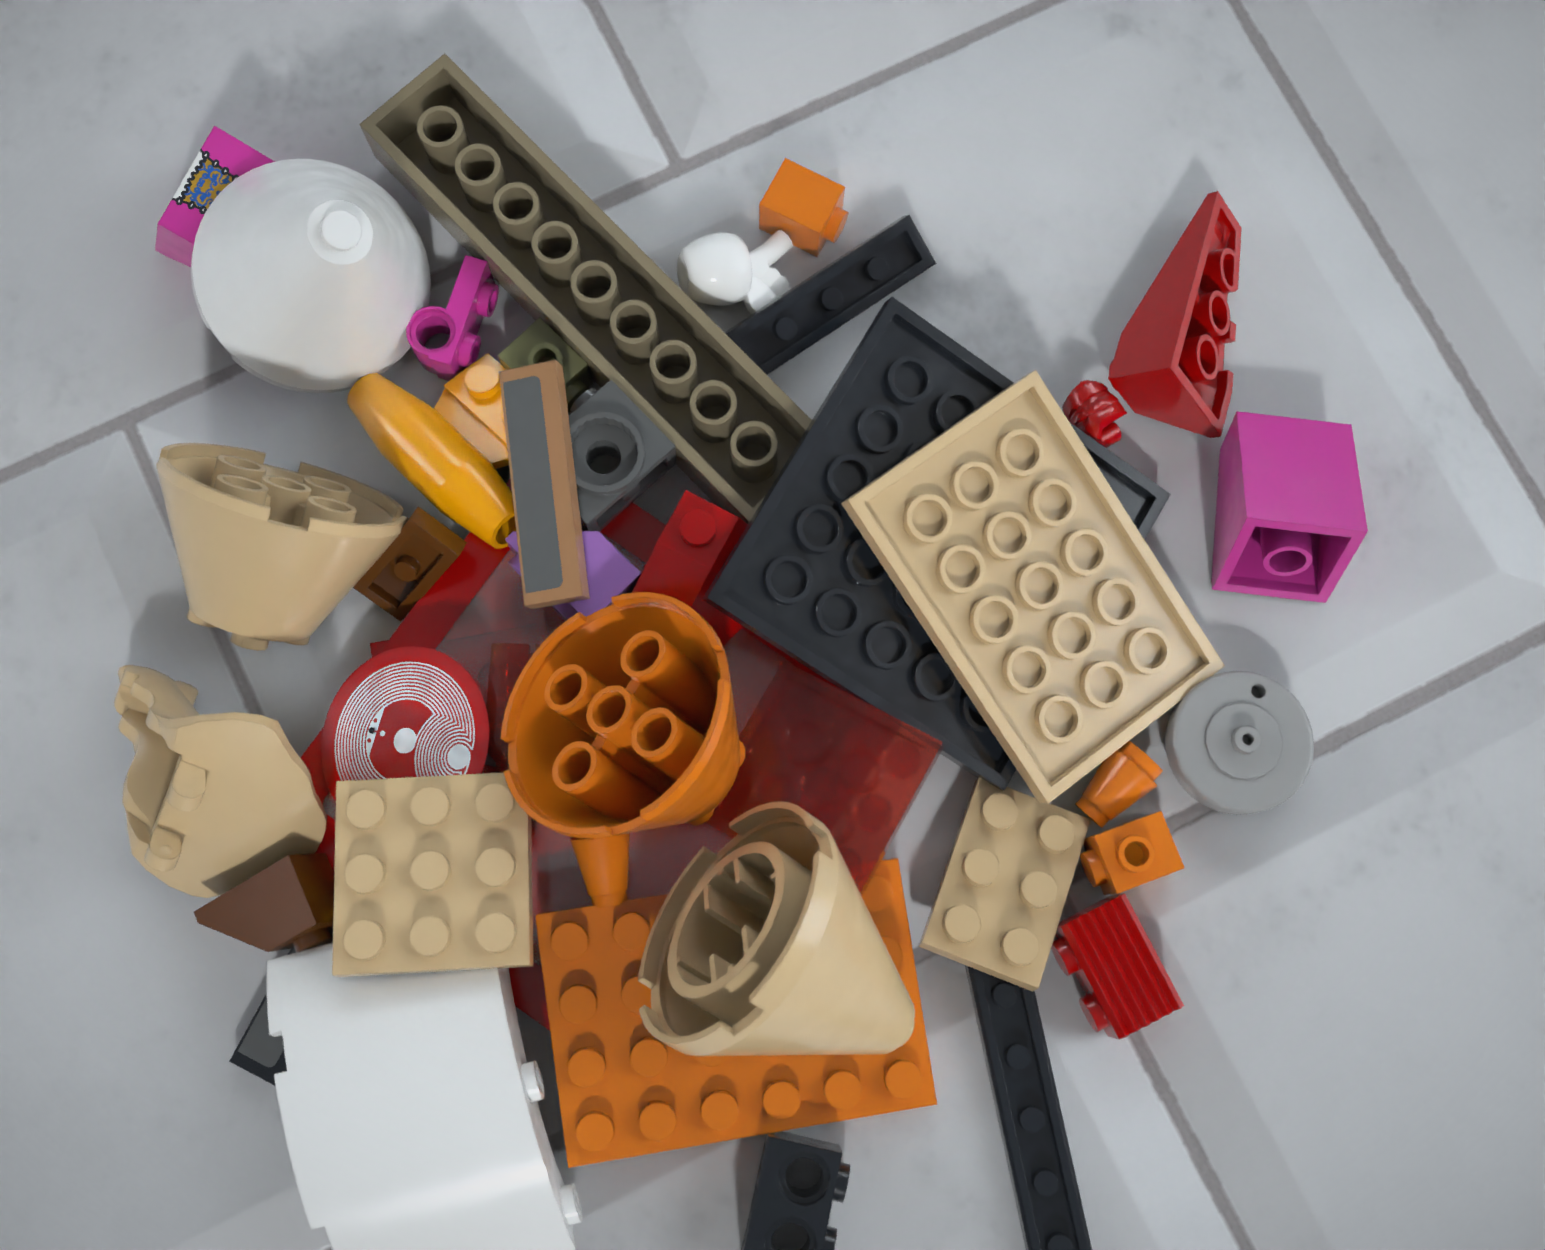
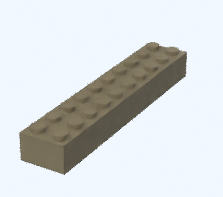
M444 53L359 124L375 158L472 257L488 262L493 278L535 321L540 317L588 364L591 378L601 388L612 380L675 445L676 465L716 506L738 516L748 524L812 420Z

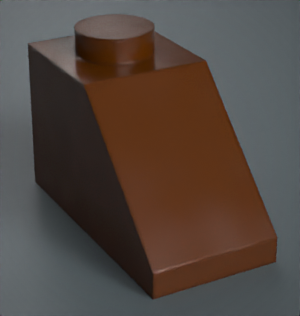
M326 853L287 855L194 911V915L199 924L266 952L295 948L296 952H301L326 945L333 941L331 931H333L334 872Z

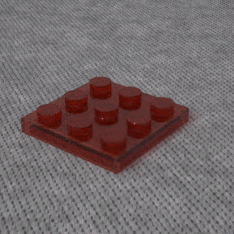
M783 660L739 736V740L745 747V759L739 767L735 782L726 797L714 809L710 819L703 824L732 840L738 833L729 828V823L748 810L759 805L779 801L798 805L824 823L829 829L861 896H863L944 748L943 742Z

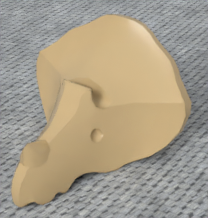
M125 665L119 668L120 686L114 700V707L122 715L118 726L119 731L133 743L135 752L134 759L123 784L122 802L126 811L132 855L148 872L169 887L192 896L210 898L226 893L287 855L313 854L317 851L326 831L327 814L315 791L308 768L292 748L277 720L259 714L240 712L199 715L193 707L198 690L191 684L174 681L169 676L148 667Z

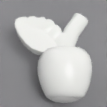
M777 230L762 245L749 252L743 239L735 234L712 233L704 235L688 243L680 252L677 262V276L680 287L691 300L704 304L732 305L743 300L747 310L753 314L792 289L789 287L786 277L781 276L776 268L770 267L792 248V240L785 232Z

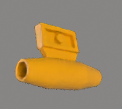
M486 353L444 384L445 389L434 409L378 373L367 374L360 378L350 389L347 404L383 457L442 514L496 549L507 547L508 544L505 539L513 531H516L512 491L496 471L497 468L509 465L499 371L507 369L489 353Z

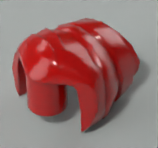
M1090 380L1081 381L1066 398L1062 411L1071 424L1107 448L1121 440V430L1114 421L1127 414V412L1118 401V398L1111 394L1104 384Z

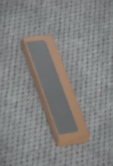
M551 360L499 371L524 606L536 609L590 599L563 366L558 361Z

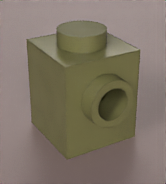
M540 317L498 355L502 366L507 370L551 360L558 361L563 366L568 413H570L571 406L577 398L590 389L589 387L593 384L588 364Z

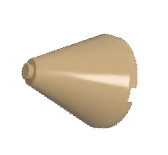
M782 801L759 805L729 823V828L738 833V835L729 841L717 854L704 846L675 882L652 926L643 952L638 977L640 983L651 989V1009L645 1005L639 1009L646 1029L651 1035L681 1053L693 1056L888 1054L904 1045L914 1030V1004L829 829L824 823L798 805Z

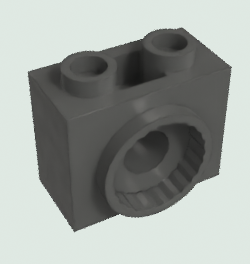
M612 380L599 390L590 388L577 398L570 409L572 414L569 415V424L583 531L600 532L676 464L675 445ZM601 455H611L620 461V465L611 473L600 474L590 469V464L593 460Z

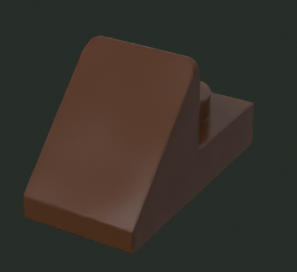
M418 506L410 517H407L398 537L353 588L401 622L417 601L428 592L458 558L467 542Z

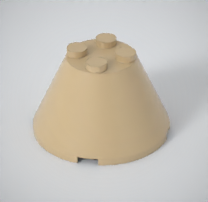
M178 443L165 446L161 449L156 467L189 603L187 619L201 626L220 628L231 632L230 641L242 648L266 650L269 641L307 645L313 632L398 537L407 520V517L402 516L404 508L386 494L352 478L318 466L300 462L299 470L296 472L264 464L265 452L226 445Z

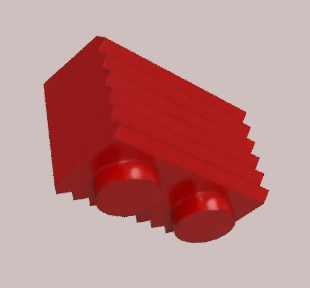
M1125 893L1113 894L1059 922L1055 934L1057 940L1053 941L1051 950L1063 972L1067 976L1075 973V976L1080 981V985L1086 995L1079 998V1003L1085 1017L1096 1032L1104 1029L1108 1037L1120 1040L1184 1006Z

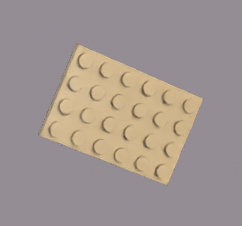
M1036 370L1023 376L841 503L1040 803L1049 804L1181 701L1194 686L1213 676L1225 666Z

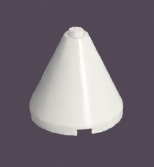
M314 159L280 160L259 166L239 176L219 193L207 209L199 225L192 252V288L197 307L207 329H211L218 341L232 355V359L242 368L270 384L289 390L306 393L345 391L351 389L360 378L367 374L384 373L398 362L411 347L406 336V326L410 322L412 315L419 309L429 306L431 278L428 258L422 239L406 211L385 189L371 179L352 169L327 161Z

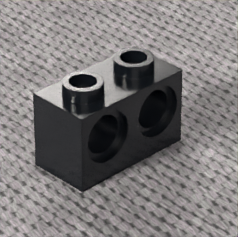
M783 1131L768 1132L766 1134L741 1250H779L774 1245L772 1236L775 1230L785 1223H796L806 1230L808 1238L800 1250L835 1249L837 1228L827 1225L832 1201L840 1203L844 1201L850 1174V1164L841 1162L842 1151L839 1144ZM798 1158H810L821 1167L819 1180L810 1188H795L785 1177L788 1166Z

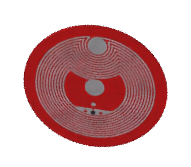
M420 646L398 647L382 652L364 662L346 679L336 693L323 727L321 739L322 767L327 786L335 802L336 781L482 774L489 747V719L482 693L475 680L460 663L452 657L431 648Z

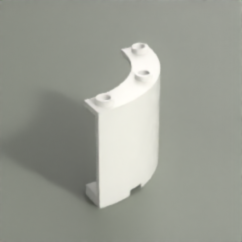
M333 943L267 960L269 1034L273 1037L282 1035L287 1071L274 1074L289 1156L310 1228L313 1230L324 1226L332 1250H576L573 1224L582 1222L580 1200L574 1183L564 1184L537 1103V1101L544 1099L543 1081L537 1062L535 1060L527 1062L513 998L509 968L336 977L332 976Z

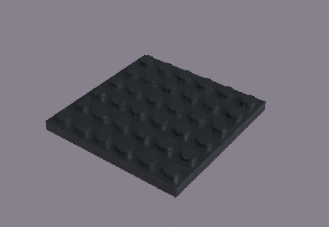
M891 297L884 302L702 600L975 777H980L995 787L1005 790L1016 771V767L841 503L1011 386L1014 382L897 299ZM1071 424L1145 540L1171 494Z

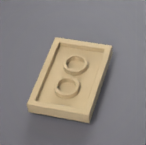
M978 777L974 782L918 947L1032 992L1037 990L1044 973L1091 819L1050 803H1040L1035 797L1009 787L1001 790Z

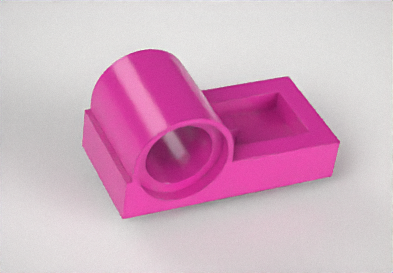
M465 255L446 309L437 306L419 309L412 315L410 322L406 326L407 340L420 364L425 370L436 374L440 379L450 381L465 370V368L477 361L481 346V337L477 334L483 317L490 318L492 316L499 295V287L494 282L487 261ZM439 333L450 335L449 340L442 347L437 349L425 348V344L431 336Z

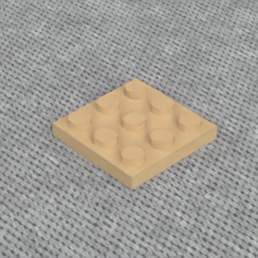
M504 773L336 781L332 976L351 977L533 966L531 817L519 806L512 796Z

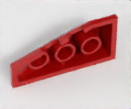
M1218 191L1207 194L1122 331L1114 359L1110 363L1108 377L1113 388L1119 392L1134 413L1209 438L1221 437L1233 390V373L1229 370L1223 371L1225 344L1235 342L1236 324L1230 321V310L1227 300L1228 293L1238 290L1242 231L1241 226Z
M685 490L656 542L632 593L651 592L664 594L687 604L709 623L719 637L722 646H724L744 626L702 600L748 524L738 516Z

